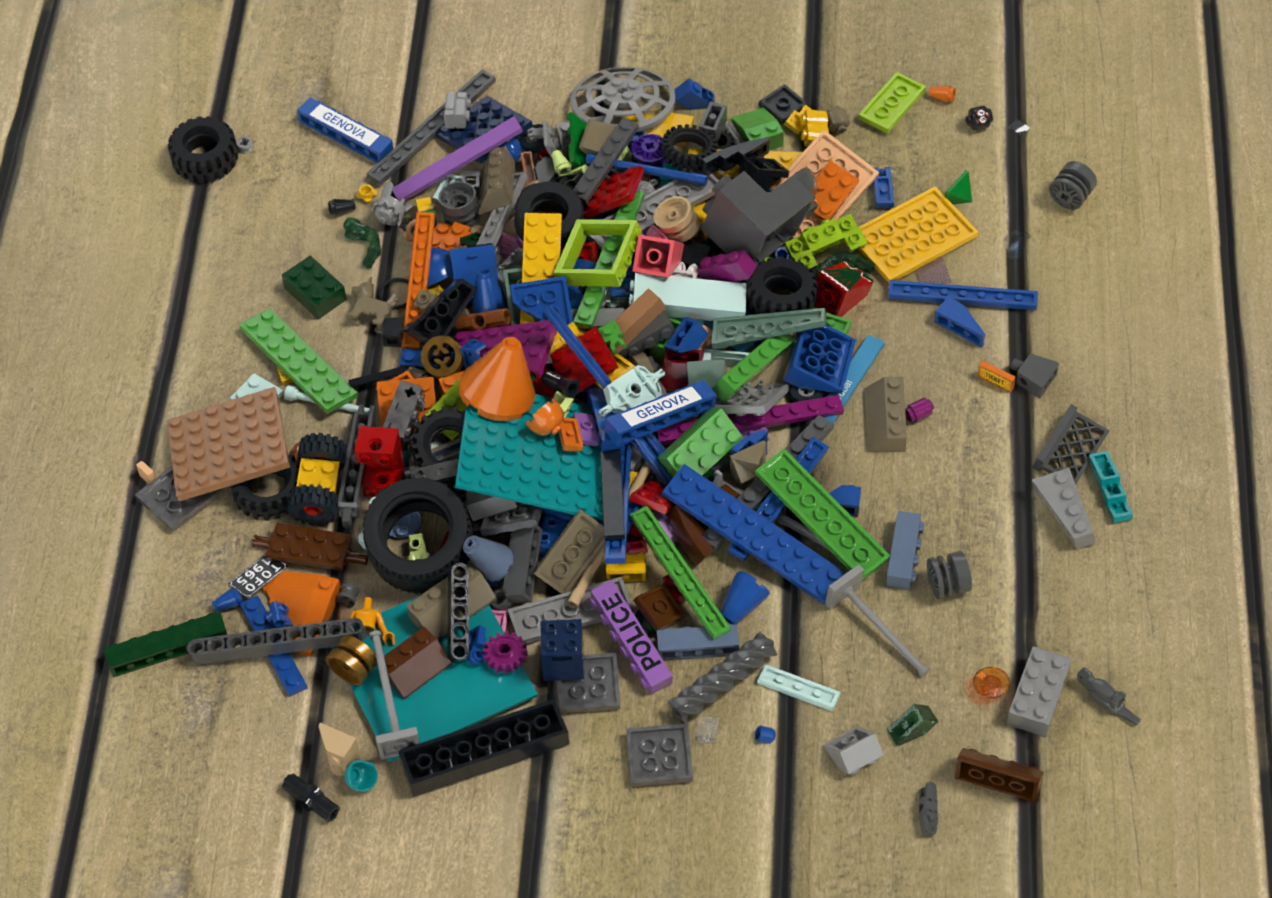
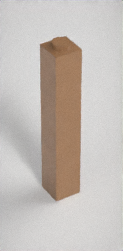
M649 288L615 320L624 335L621 339L625 342L626 346L666 308L662 300ZM622 345L616 347L618 353L624 349Z

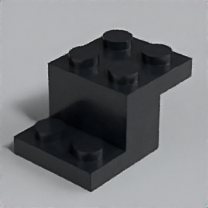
M742 157L739 174L745 171L766 192L770 189L772 179L781 180V178H788L790 173L789 170L775 159Z

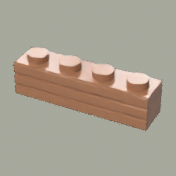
M521 152L523 172H526L528 176L525 182L526 185L535 181L536 175L532 152Z

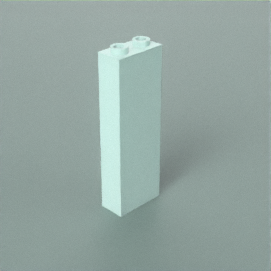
M635 273L634 280L630 281V291H633V294L629 296V305L635 302L649 288L664 303L666 307L664 311L668 317H688L691 319L713 321L715 318L745 316L746 283L675 276L668 278L644 273Z

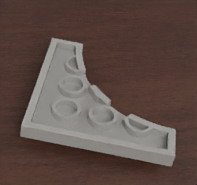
M770 383L752 395L748 393L736 396V398L729 399L726 403L722 400H716L714 408H722L726 415L736 414V416H744L747 413H754L755 416H762L790 390L789 383Z

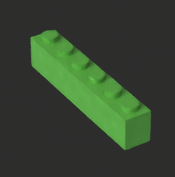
M790 334L768 338L722 376L712 390L718 398L726 403L779 358L795 339Z

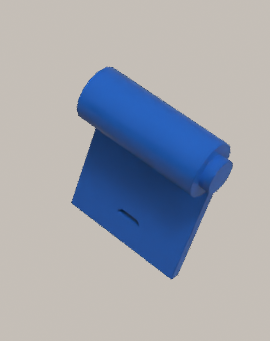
M494 245L450 250L454 280L463 278L475 287L477 272L482 269H491L499 285ZM500 285L499 287L504 296L503 285ZM473 296L468 302V304L473 303Z

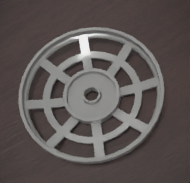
M614 67L595 72L581 80L571 94L572 112L586 124L588 119L592 118L585 115L583 111L592 107L606 115L603 123L616 127L618 124H611L613 116L625 117L635 115L639 121L637 122L639 123L637 132L647 130L663 122L669 117L675 106V91L671 83L656 72L637 67ZM615 75H629L627 78L615 77ZM636 76L647 80L648 82L639 83L634 79L636 78ZM605 78L609 80L605 85H596ZM595 79L590 85H585L586 83ZM658 86L668 87L670 91L668 102L659 98ZM653 87L654 95L644 93L643 88ZM587 90V102L578 107L576 102L577 92ZM592 90H602V95L594 99L591 93ZM643 98L650 100L647 104L643 105L642 107H638V104L641 103ZM603 101L606 105L610 107L609 109H606L599 106L597 103ZM655 103L665 107L659 114L647 120L642 112L654 106ZM616 109H632L627 111H616Z

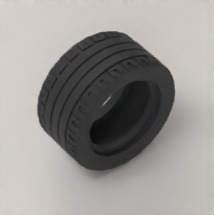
M407 478L387 486L369 504V509L366 511V516H364L362 530L365 547L375 571L385 582H388L389 585L394 586L396 589L399 588L401 591H407L408 593H424L448 577L449 571L455 564H467L470 560L463 550L465 540L473 536L468 512L461 498L452 489H449L447 485L429 478ZM426 511L442 517L449 524L450 532L445 545L433 556L422 560H408L397 556L388 548L387 541L392 527L405 515Z

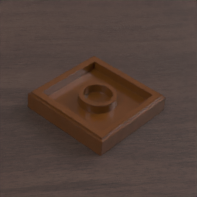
M661 584L635 597L633 600L655 632L687 616L665 584Z

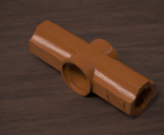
M507 308L462 315L459 316L455 325L459 332L510 324L511 314Z

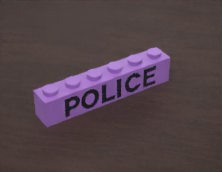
M610 580L591 590V599H589L591 606L594 610L597 609L599 611V617L603 625H608L609 633L614 641H618L622 655L630 660L629 664L632 671L640 676L642 687L645 690L648 689L652 695L671 685L673 675L614 582Z

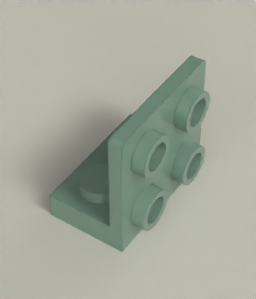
M715 359L687 362L688 384L691 385L704 380L712 389L721 377L726 374L725 360Z

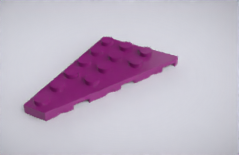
M549 320L462 331L456 334L454 340L460 346L465 345L472 339L485 342L486 347L479 351L482 357L504 338L515 337L521 342L529 372L535 374L536 377H541L557 330Z

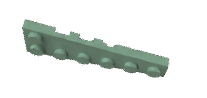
M825 308L715 318L713 320L712 348L725 349L728 346L823 327L826 323Z

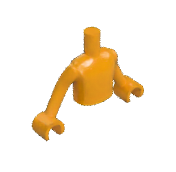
M364 598L363 608L354 610L350 618L361 619L367 633L375 631L377 620L383 634L384 645H386V641L392 639V644L395 645V636L392 632L387 631L381 613L371 609L372 598Z

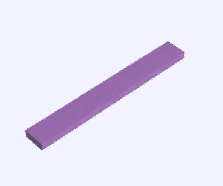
M513 116L393 188V192L399 201L401 198L406 201L522 133L523 130Z

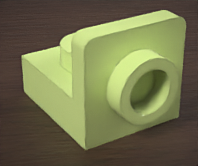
M557 391L554 399L563 409L564 418H566L574 399Z

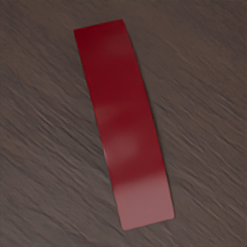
M633 524L627 534L626 554L647 553L646 541L635 524Z

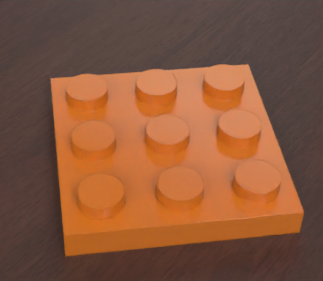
M433 377L402 380L422 386L426 404L423 412H419V424L422 421V417L436 404ZM400 380L377 382L380 427L384 425Z

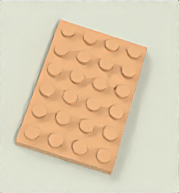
M823 130L787 169L790 171L788 178L805 167H808L816 178L829 160L859 179L858 185L832 218L837 220L845 214L879 176V172ZM781 178V180H777L776 183L772 186V188L776 189L788 178ZM810 214L803 220L796 235L791 239L802 235L803 230L810 226H813V228L819 226L823 220L814 214Z

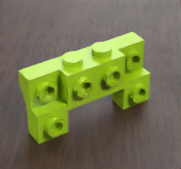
M850 213L837 220L826 219L814 228L810 226L803 230L802 235L785 242L784 246L794 261H800L804 266L816 269L818 264L814 255L843 243V241L849 253H852L854 249L861 246L863 248L866 247L867 241Z

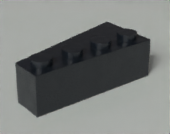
M463 278L455 279L411 320L402 331L423 346L433 337L447 336L477 288Z

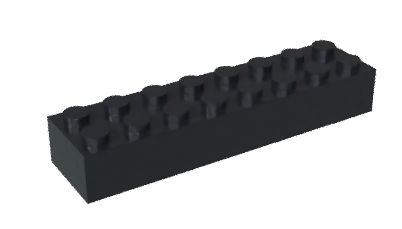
M552 699L398 750L401 766L414 797L569 745V733L556 700Z

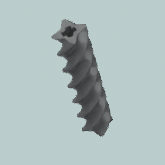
M760 631L754 639L744 643L738 651L729 654L722 663L711 668L708 674L699 677L692 686L683 689L676 698L669 700L668 703L672 708V715L686 724L688 723L689 715L701 714L705 703H715L718 700L720 691H731L734 688L735 680L747 679L751 668H761L764 665L766 656H777L774 641L767 638Z

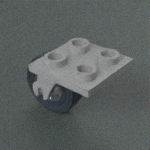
M546 121L542 122L543 125H533V127L520 136V144L526 152L536 153L547 149L551 156L552 152L560 151L562 148L560 140L555 138L553 128L549 127Z

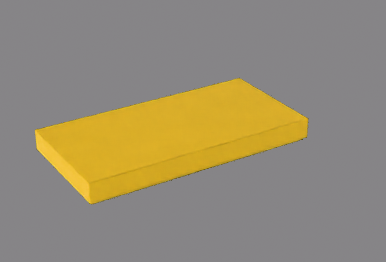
M648 109L642 112L647 120L661 111ZM671 113L663 122L644 130V133L663 137L664 133L668 129L671 130V127L674 126L677 128L678 125H682L685 128V124H689V128H692L694 116ZM635 115L622 117L636 123L639 122ZM680 142L676 145L686 146L687 142Z

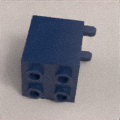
M581 619L540 621L541 661L544 681L585 680Z

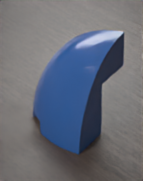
M432 247L428 286L453 275L449 251Z

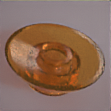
M985 667L975 674L973 685L980 695L986 698H999L1009 690L1010 680L1003 670L997 667Z

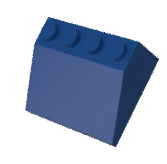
M826 324L823 327L796 332L783 380L798 388L842 393L856 339Z

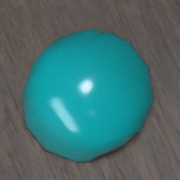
M354 760L348 764L345 770V782L352 790L365 792L372 789L377 782L378 772L373 763L364 760Z

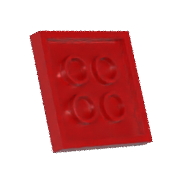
M642 166L630 167L623 173H616L610 178L603 180L587 204L584 212L586 218H592L633 201L644 173Z
M596 326L578 337V340L606 375L619 368ZM568 344L550 355L552 365L557 374L579 381V392L597 382Z

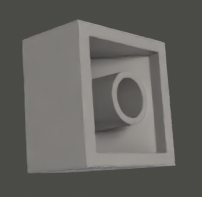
M859 726L823 745L838 768L847 774L859 772L861 767L877 762L878 758L884 755L875 733Z

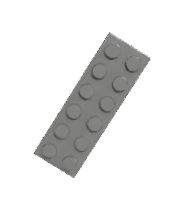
M622 577L612 579L627 605L634 613V608ZM608 581L588 586L577 609L571 608L567 604L573 591L508 609V615L516 638L521 636L522 641L526 642V644L541 640L540 621L581 619L582 628L600 623V613L597 609H593L589 599H591V590Z

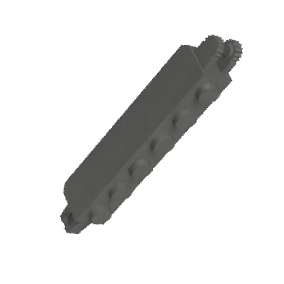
M359 405L358 412L354 413L338 498L339 517H342L343 528H351L353 518L360 517L364 494L362 482L365 464L356 462L354 450L359 426L376 427V407L374 405L370 406L369 413H364V405Z

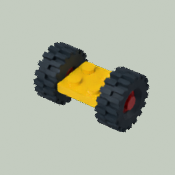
M311 433L310 436L307 434L301 438L297 461L300 462L297 485L291 491L288 505V513H290L291 517H295L294 520H301L303 524L307 522L309 525L317 524V526H321L322 523L328 525L329 522L332 523L336 519L339 497L335 493L339 471H342V468H344L348 449L342 439L338 440L336 436L331 437V434L323 435V433H318V435Z

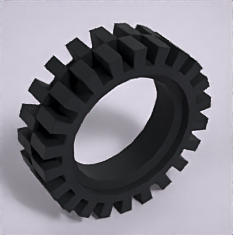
M685 124V128L682 125H678L677 128L675 126L671 127V130L668 129L663 135L661 146L662 158L666 160L668 165L672 163L671 167L674 169L679 166L678 170L680 171L686 168V172H690V169L698 172V168L701 170L702 159L717 152L718 143L715 136L710 134L709 130L703 132V127L696 129L697 125H693L692 128H689V124ZM680 142H692L702 146L705 151L700 154H686L675 149L674 145Z

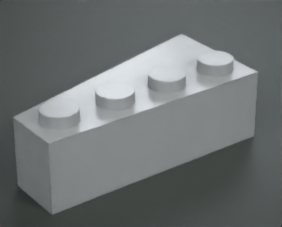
M1066 468L1032 479L1034 491L1052 513L1056 522L1060 524L1075 548L1080 549L1096 544L1092 527L1070 469Z

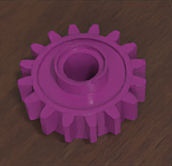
M507 631L504 632V635H500L497 632L496 638L490 636V642H485V649H483L484 661L488 663L489 669H495V673H514V670L517 668L521 669L522 663H526L525 656H528L526 642L522 641L521 636L516 638L515 632L511 635H508Z

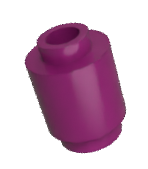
M923 397L907 405L905 415L909 422H918L932 415L934 406L930 399L927 400Z

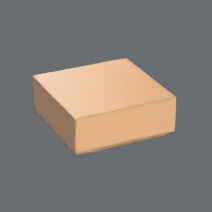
M140 461L136 464L139 476L148 484L156 479L154 471L144 462Z

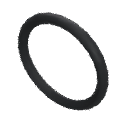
M392 278L385 281L379 287L378 299L384 301L382 299L381 293L383 288L387 284L396 281L408 284L409 280L404 278ZM406 303L396 305L393 309L404 308Z

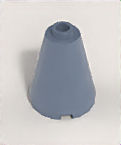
M478 536L468 537L463 544L464 552L486 580L492 582L501 580L508 574L509 571L507 570L510 565H513V553L504 544Z

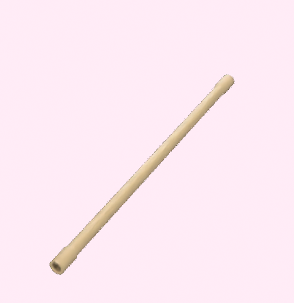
M646 461L643 463L630 487L629 500L631 493L644 484L651 471V467ZM606 542L589 563L577 587L574 588L567 604L571 608L577 609L583 599L588 585L605 556Z

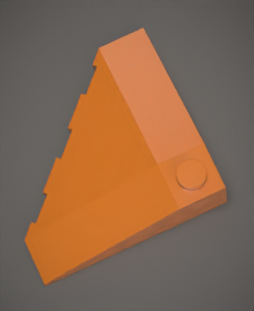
M282 571L262 587L264 594L267 593L270 598L269 604L277 601L278 603H284L288 607L289 612L287 615L291 619L293 626L329 621L337 604L336 597L341 592L339 579L321 574ZM315 649L297 651V653L312 656Z

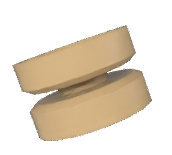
M682 196L667 198L658 205L653 215L655 224L669 240L681 243L692 238L700 226L699 216L694 211L690 202Z

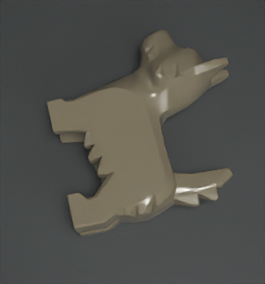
M369 277L367 282H362L359 286H353L351 289V294L357 299L353 310L349 313V318H351V324L360 326L364 320L372 322V324L378 326L374 331L382 334L385 318H391L392 309L399 300L396 293H393L387 302L373 298L374 284H372V277Z

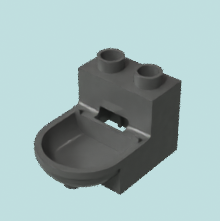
M805 167L793 174L776 189L771 187L766 192L745 171L733 180L728 175H725L714 185L712 192L715 196L702 209L707 216L700 229L726 254L745 250L754 263L758 265L759 262L765 260L784 245L785 242L794 237L803 220L817 209L819 205L814 201L817 193L816 178L813 172L808 167Z

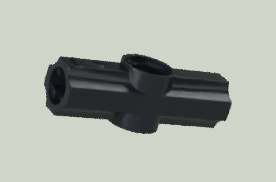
M294 773L287 775L281 785L282 789L296 798L297 802L309 812L312 810L327 822L333 821L340 811L339 806L328 799L319 787L314 784L309 785Z

